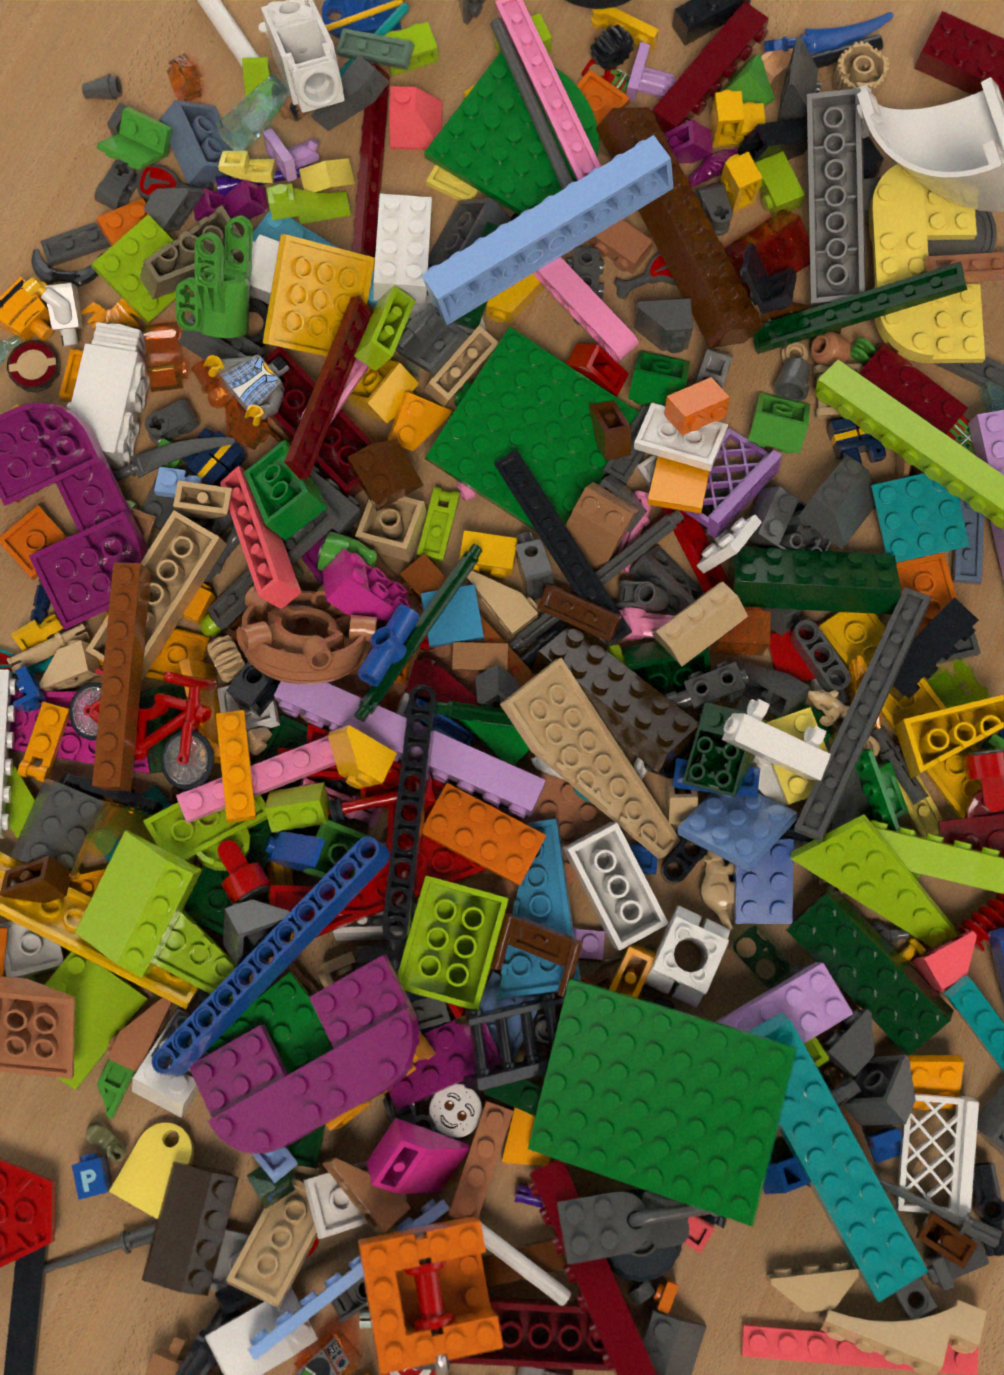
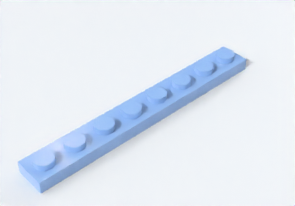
M431 1199L419 1209L422 1213L414 1220L408 1217L397 1225L396 1229L402 1231L430 1225L450 1208L444 1199L437 1202ZM360 1255L348 1263L351 1269L342 1276L337 1272L324 1282L326 1288L319 1294L312 1291L299 1301L302 1305L301 1308L293 1314L288 1310L275 1320L277 1326L267 1333L263 1329L249 1340L252 1346L247 1351L253 1360H257L361 1279L363 1272Z

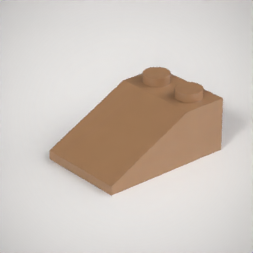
M593 482L584 489L571 513L566 528L594 572H596L612 559L639 509Z

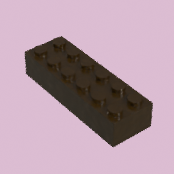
M570 625L538 651L531 672L537 675L554 660L562 658L612 736L657 773L662 771L691 743L698 729L699 722L576 626Z

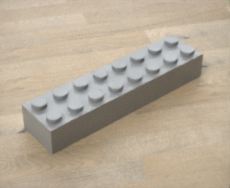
M861 88L807 94L811 305L813 307L866 291L863 120L857 110V105L860 104L857 94L861 92Z

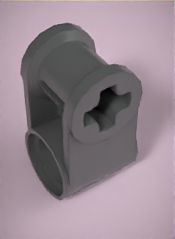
M119 159L116 160L103 181L97 186L95 200L112 210L127 205L137 188L138 175L135 169L129 167L128 163Z
M719 182L696 189L695 195L699 199L707 218L712 223V228L716 235L722 236L726 234L730 228L733 210L723 183Z
M186 399L175 401L169 406L151 413L145 419V428L148 431L149 438L156 444H159L162 438L170 441L180 435L192 432L199 426V422ZM160 426L162 429L157 431L156 427Z
M621 580L618 583L620 587L619 601L615 603L618 610L631 607L659 612L668 605L669 595L667 591L651 582Z
M363 1277L331 1301L339 1316L337 1318L339 1323L351 1318L368 1305L366 1293L361 1287V1283L364 1281Z

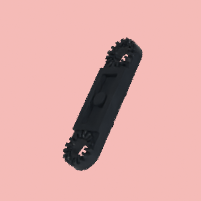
M63 773L59 782L112 804L135 811H143V813L147 811L148 815L153 816L163 808V805L155 800L134 794L135 790L133 789L131 791L102 790L93 787L92 780L70 773Z

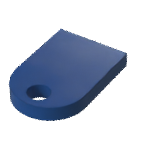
M325 0L322 6L323 23L327 25L394 0ZM397 7L328 32L339 39L343 28L374 34ZM332 13H339L341 15V18L335 21L330 20L328 17ZM399 21L391 31L401 30V22Z

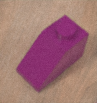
M690 120L664 133L679 164L695 163L713 154L712 130L694 120Z

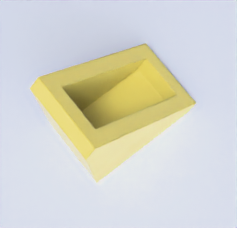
M349 158L323 161L299 169L304 191L320 193L355 185Z

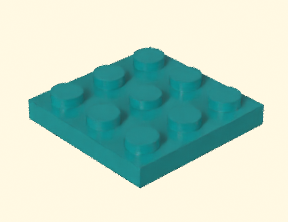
M925 473L870 486L885 554L895 555L896 563L969 546L959 497L950 494L945 487L929 479Z

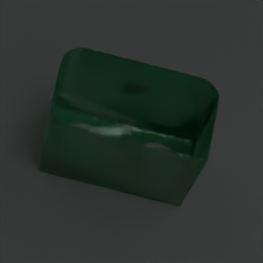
M756 925L751 928L749 927L728 947L731 953L763 988L775 986L790 971V963ZM742 938H750L756 945L754 955L749 958H744L737 952V943ZM762 959H769L775 965V973L769 979H763L756 973V964Z

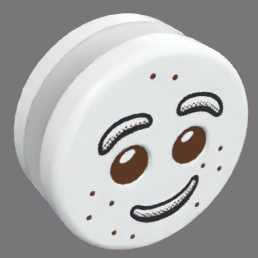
M458 1083L434 1094L429 1106V1115L435 1122L436 1130L451 1138L464 1137L473 1132L480 1122L483 1111L482 1102L477 1092L465 1088L463 1083Z

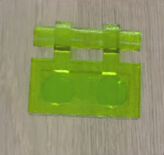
M961 659L952 664L958 673L956 676L952 677L945 669L927 682L946 708L991 698L988 695L990 691L985 685L981 686L973 675V669L970 666L967 667ZM964 681L973 694L967 697L958 685L960 682Z

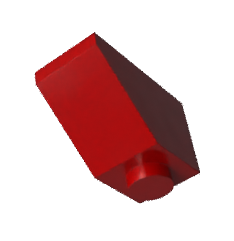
M576 344L566 363L614 396L619 395L629 375L598 344Z

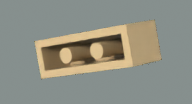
M479 325L431 379L424 391L437 403L445 407L494 351L499 342Z

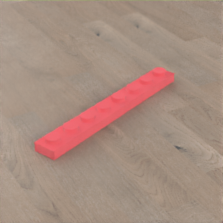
M742 1324V1357L914 1371L913 1367L903 1363L900 1365L891 1363L885 1359L884 1355L874 1351L872 1353L861 1351L856 1347V1344L847 1340H834L827 1335V1332L822 1330ZM948 1344L943 1367L938 1373L978 1375V1347L972 1354H963L953 1350L951 1345Z

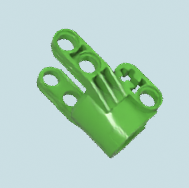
M236 216L228 221L225 227V256L224 245L216 234L207 232L196 239L195 277L183 280L176 287V321L183 330L198 331L204 335L217 338L241 337L248 333L249 281L252 271L253 228L248 218ZM235 222L243 225L245 231L243 236L235 233L233 229ZM205 238L213 241L215 245L214 253H210L205 249ZM234 249H239L243 253L244 261L242 263L234 259ZM189 286L194 295L191 296L190 292L186 291V287ZM185 311H190L194 314V324L186 321Z

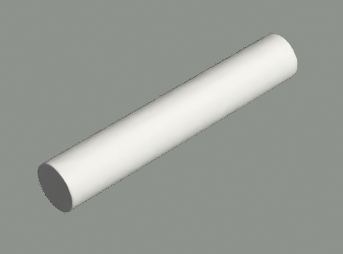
M197 0L241 67L242 58L259 57L221 0Z

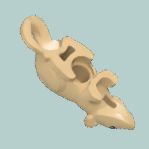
M823 690L808 691L811 702H813L817 709L822 710L825 715L820 718V723L824 726L832 725L836 729L834 733L836 737L849 710V706H845L837 700V690L831 692ZM870 736L864 749H871L874 756H877L880 751V745L875 738Z
M707 850L706 855L701 860L702 865H706L705 877L701 885L702 901L719 916L724 927L733 930L732 904H734V882H729V876L733 875L734 865L731 862L726 865L722 857Z

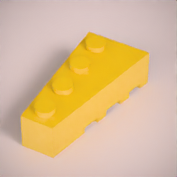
M1004 695L906 718L896 724L895 730L910 778L912 779L1003 729Z

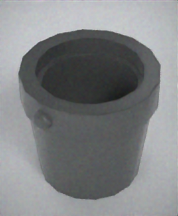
M799 358L786 359L779 377L775 381V394L796 401L804 400L809 391V363Z

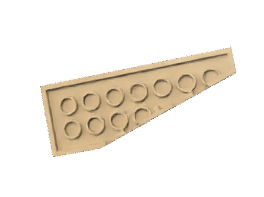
M562 658L554 660L500 704L532 753L609 818L618 823L622 829L657 858L665 857L681 842Z

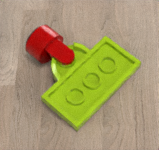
M261 795L254 797L256 819L227 823L226 810L223 809L187 824L179 802L143 820L147 831L158 847L187 862L197 858L204 866L212 870H227L230 876L223 881L222 887L232 904L243 903L249 900L257 901L269 892L271 883L260 864H249L246 860L250 849L248 829L267 819L264 809L266 803Z

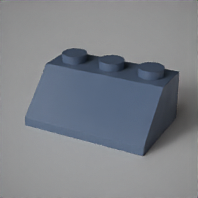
M175 100L159 121L173 128L170 145L189 185L203 186L211 182L213 185L216 183L215 177L226 175V178L232 177L220 172L218 168L222 152L235 151V148L216 107Z

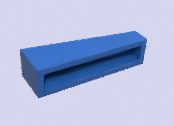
M416 699L419 706L428 705L421 699ZM436 714L434 731L468 746L470 745L475 736L450 718H446L445 715ZM424 719L417 720L424 726L428 727L427 722Z

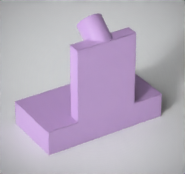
M640 42L626 95L630 97V102L634 103L637 92L662 98L677 81L676 78H673L674 75L645 67L650 44Z
M272 128L262 132L266 152L271 159H275L277 168L287 182L297 179L296 169L319 160L316 150L320 143L316 139L310 138L309 142L306 141L286 149Z

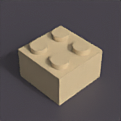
M404 496L376 512L372 503L368 500L355 535L356 539L378 554L411 562L427 516L424 501Z

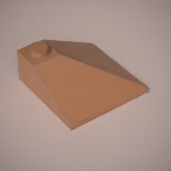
M0 976V1072L73 1079L76 997L29 979Z

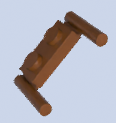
M505 913L491 967L496 970H502L508 944L520 950L564 966L557 994L565 997L569 979L574 978L583 942L572 939L570 935L522 916L517 918L514 914Z

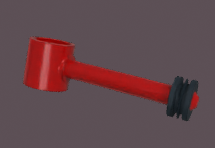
M430 774L425 808L436 803ZM411 776L407 780L408 790L411 792L419 790L421 781L417 776ZM398 791L343 803L341 798H337V801L334 799V802L331 799L329 800L328 812L332 816L333 822H336L337 818L339 821L340 818L345 820L346 813L396 803ZM408 805L409 809H416L414 805Z

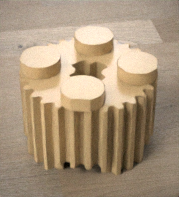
M863 41L860 44L855 42L853 47L844 50V53L838 59L832 77L833 88H836V91L867 85L871 89V93L877 98L889 71L888 57L881 56L882 52H877V48L873 49V46L867 41L865 44Z

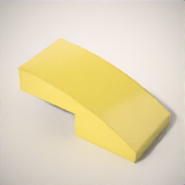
M248 150L223 151L218 168L220 172L238 179L259 183H273L277 166L275 159H250Z

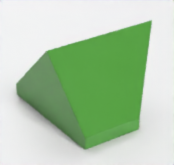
M760 54L755 55L741 66L720 90V92L724 90L741 91L743 104L746 102L764 103V108L775 100Z

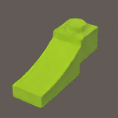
M292 183L267 187L269 207L273 221L298 216L300 224L351 216L347 191L334 193L309 192L294 188Z

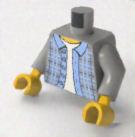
M215 355L207 357L204 367H212L208 372L209 376L215 377L218 372L222 373L220 376L224 385L246 410L245 419L252 417V424L258 426L261 420L278 413L285 391L279 377L289 370L288 365L280 356L269 365L266 364L260 355L220 359Z

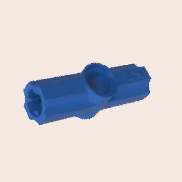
M398 605L386 627L378 629L372 635L370 643L373 648L357 674L362 681L371 686H379L391 664L400 661L405 656L407 648L404 643L420 617L415 610L410 609L406 605Z

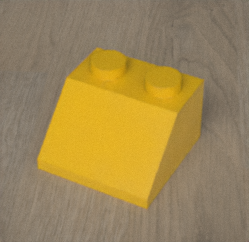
M388 360L377 371L369 367L346 401L373 420L387 424L395 418L404 392L413 394L414 389L419 383L400 362Z
M350 725L330 731L328 735L339 775L346 778L347 784L361 789V787H371L383 783L397 755L395 751Z

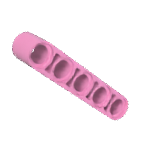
M561 257L533 273L537 280L616 362H620L639 344L632 331Z

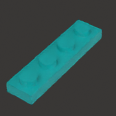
M964 975L944 995L997 1066L1004 1072V1023L972 979Z

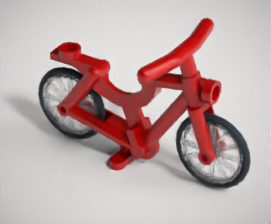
M96 668L95 673L103 676V669ZM167 671L163 676L166 682L189 687L188 699L185 700L158 693L154 697L155 704L153 707L148 709L139 708L134 760H144L148 756L151 747L182 726V731L171 736L163 747L161 767L169 783L177 788L190 790L202 785L208 779L214 765L212 746L207 738L199 733L200 724L198 723H207L211 717L212 710L200 704L201 701L199 699L200 689L214 690L217 688L218 683L215 679H202ZM100 682L89 683L81 687L75 693L70 704L69 717L71 725L78 735L87 740L97 739L102 686ZM170 707L183 710L182 713L149 736L146 734L148 720L160 717Z

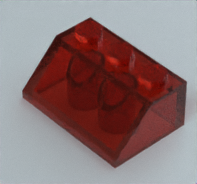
M784 209L724 248L730 262L735 267L742 285L746 288L750 300L751 290L747 283H743L740 276V268L743 265V255L746 252L747 244H755L768 275L792 267L797 273L810 264V242L801 217Z

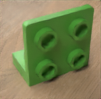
M127 107L122 112L119 134L97 143V149L104 152L110 158L119 159L128 163L129 167L140 170L168 156L173 128Z

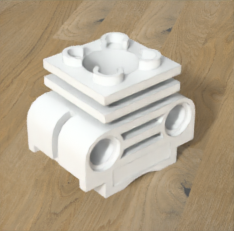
M678 905L656 950V959L644 985L668 994L674 983L676 987L671 997L696 1008L703 994L707 993L729 940L727 939L730 929L709 919H705L701 928L699 923L702 916ZM682 940L693 942L701 952L700 965L693 972L682 970L675 962L674 950L676 945Z

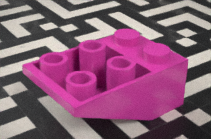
M343 548L323 570L326 601L347 615L377 617V620L389 621L398 605H406L410 608L405 587L399 582H392L386 578L380 569L367 565L362 557L356 553L351 554Z
M395 1118L366 1162L371 1184L395 1194L441 1192L469 1151L470 1146L453 1138Z

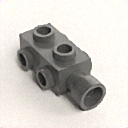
M590 246L574 248L572 258L567 257V264L587 285L590 283L589 287L600 299H603L604 283H599V275H603L604 259H599V249Z
M725 661L714 666V670L704 674L703 671L691 674L688 676L689 680L684 681L686 690L679 693L674 691L665 696L682 710L693 705L695 711L701 710L703 712L705 702L716 705V703L723 700L732 703L742 699V693L747 691L745 684L750 682L744 667L739 669L736 662L730 664L729 661ZM731 675L733 681L728 684L724 683L723 677ZM706 686L707 691L700 694L697 692V687Z

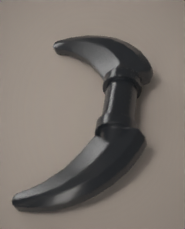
M34 249L32 253L31 263L33 271L46 284L52 285L53 282L58 283L60 281L71 282L80 287L90 283L98 276L91 268V265L80 271L72 272L52 269L43 262L38 249Z

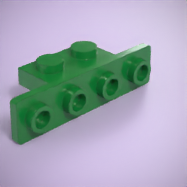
M864 749L855 769L858 771L863 785V792L869 801L872 817L875 821L888 824L887 829L898 831L900 826L897 819L907 814L908 809L891 762H882L877 765L873 751L871 749Z

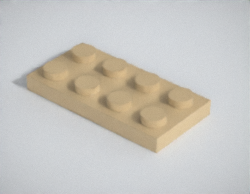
M286 1174L279 1180L272 1193L274 1195L271 1196L273 1201L267 1202L226 1279L227 1284L279 1309L317 1237L305 1184Z

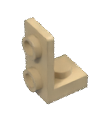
M351 951L320 964L322 971L318 974L324 988L336 982L333 976L334 973L337 972L339 977L354 970L353 965L357 964L354 952Z

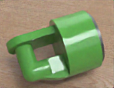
M333 531L326 533L316 560L318 570L323 571L343 548L351 554H358L367 565L374 568L377 559V553L374 550L369 549L358 540Z

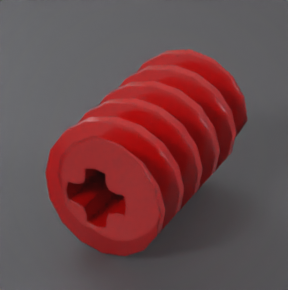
M997 892L996 898L988 900V906L981 905L979 912L971 913V919L966 918L962 921V926L958 925L961 933L975 932L977 937L974 947L981 952L985 951L982 941L990 945L988 932L1004 927V894Z

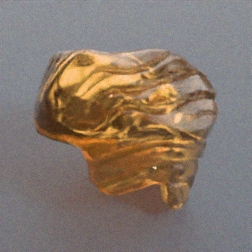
M186 54L169 61V65L173 66L167 70V74L177 100L186 102L202 98L204 80L198 65L190 60Z

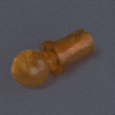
M205 361L196 363L191 370L202 386L201 391L204 394L208 393L209 404L214 408L224 407L228 402V395L224 389L218 388L221 384L220 380L209 376L208 372L210 369L208 366L204 367Z

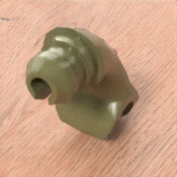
M94 1121L89 1124L86 1129V1138L89 1143L100 1147L113 1162H121L127 1153L125 1145L103 1122Z

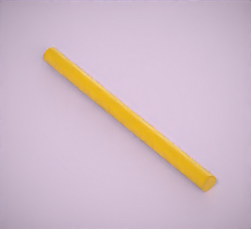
M394 0L327 24L325 27L327 31H331L400 6L403 1Z

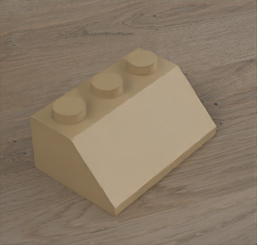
M721 582L655 630L652 635L682 667L746 619L748 615L739 597L724 582Z

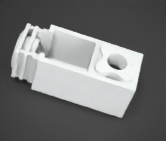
M274 1L267 6L261 7L272 54L293 104H299L302 113L343 102L345 100L334 45L314 1Z
M96 322L92 343H85L72 401L67 404V408L76 412L90 426L110 468L120 469L127 466L128 462H132V457L134 456V445L140 428L138 422L139 413L144 411L146 392L151 381V374L145 366L149 345L139 329L121 324Z

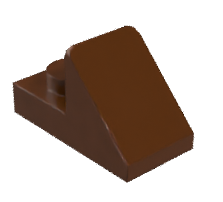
M931 1211L915 1236L925 1245L963 1270L978 1246V1243L964 1234L960 1235L959 1230Z

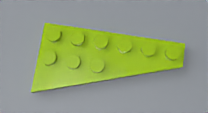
M864 814L825 834L822 842L813 840L791 852V859L930 947L934 948L958 937L957 929Z
M184 909L155 964L209 994L236 969L231 958ZM233 994L229 998V1004L233 1001Z

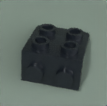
M747 244L746 252L743 255V265L740 268V276L743 283H747L751 290L750 296L753 304L758 305L761 314L773 310H783L792 305L797 279L794 268L768 275L755 244Z

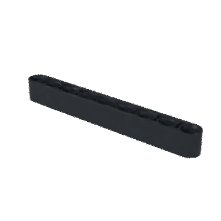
M426 685L414 687L410 692L382 924V932L385 938L392 942H399L409 935L413 919L438 703L436 692ZM421 691H428L431 695V700L426 706H419L416 698ZM418 719H424L427 722V731L422 735H417L413 730V725ZM420 747L424 752V758L420 763L415 764L410 759V752L414 748ZM411 776H417L421 781V786L416 792H411L407 788L406 783ZM409 804L414 805L418 813L417 817L412 821L407 820L403 815L404 808ZM404 833H409L414 838V845L411 849H404L400 844V838ZM400 862L407 863L411 868V873L407 878H402L397 873V865ZM396 891H402L406 894L407 904L404 907L397 906L394 903L393 896ZM393 920L402 922L404 926L402 935H394L391 932L390 924Z

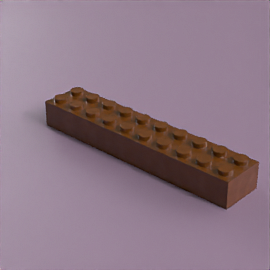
M649 107L613 108L596 127L611 159L618 154L627 152L639 141L646 140L653 135L671 158L674 189L640 208L638 211L683 298L691 299L692 315L709 348L745 343L764 324L759 317L758 311L752 304L746 288L742 285L735 267L730 262L723 244L719 241L712 228V223L707 218L699 199L692 190L688 178L682 171L677 157L673 154L665 134L661 131L654 113Z

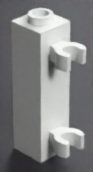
M751 699L747 708V714L732 713L731 717L727 719L724 725L725 733L722 740L803 778L821 781L831 755L818 748L826 735L825 730L819 727L812 728L808 726L804 733V741L774 728L761 721L768 711L769 704L760 699L758 701Z

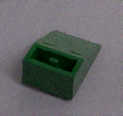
M705 702L683 784L732 797L737 796L756 755L722 740L725 733L724 725L732 713L747 714V712ZM762 718L761 721L767 724V720Z

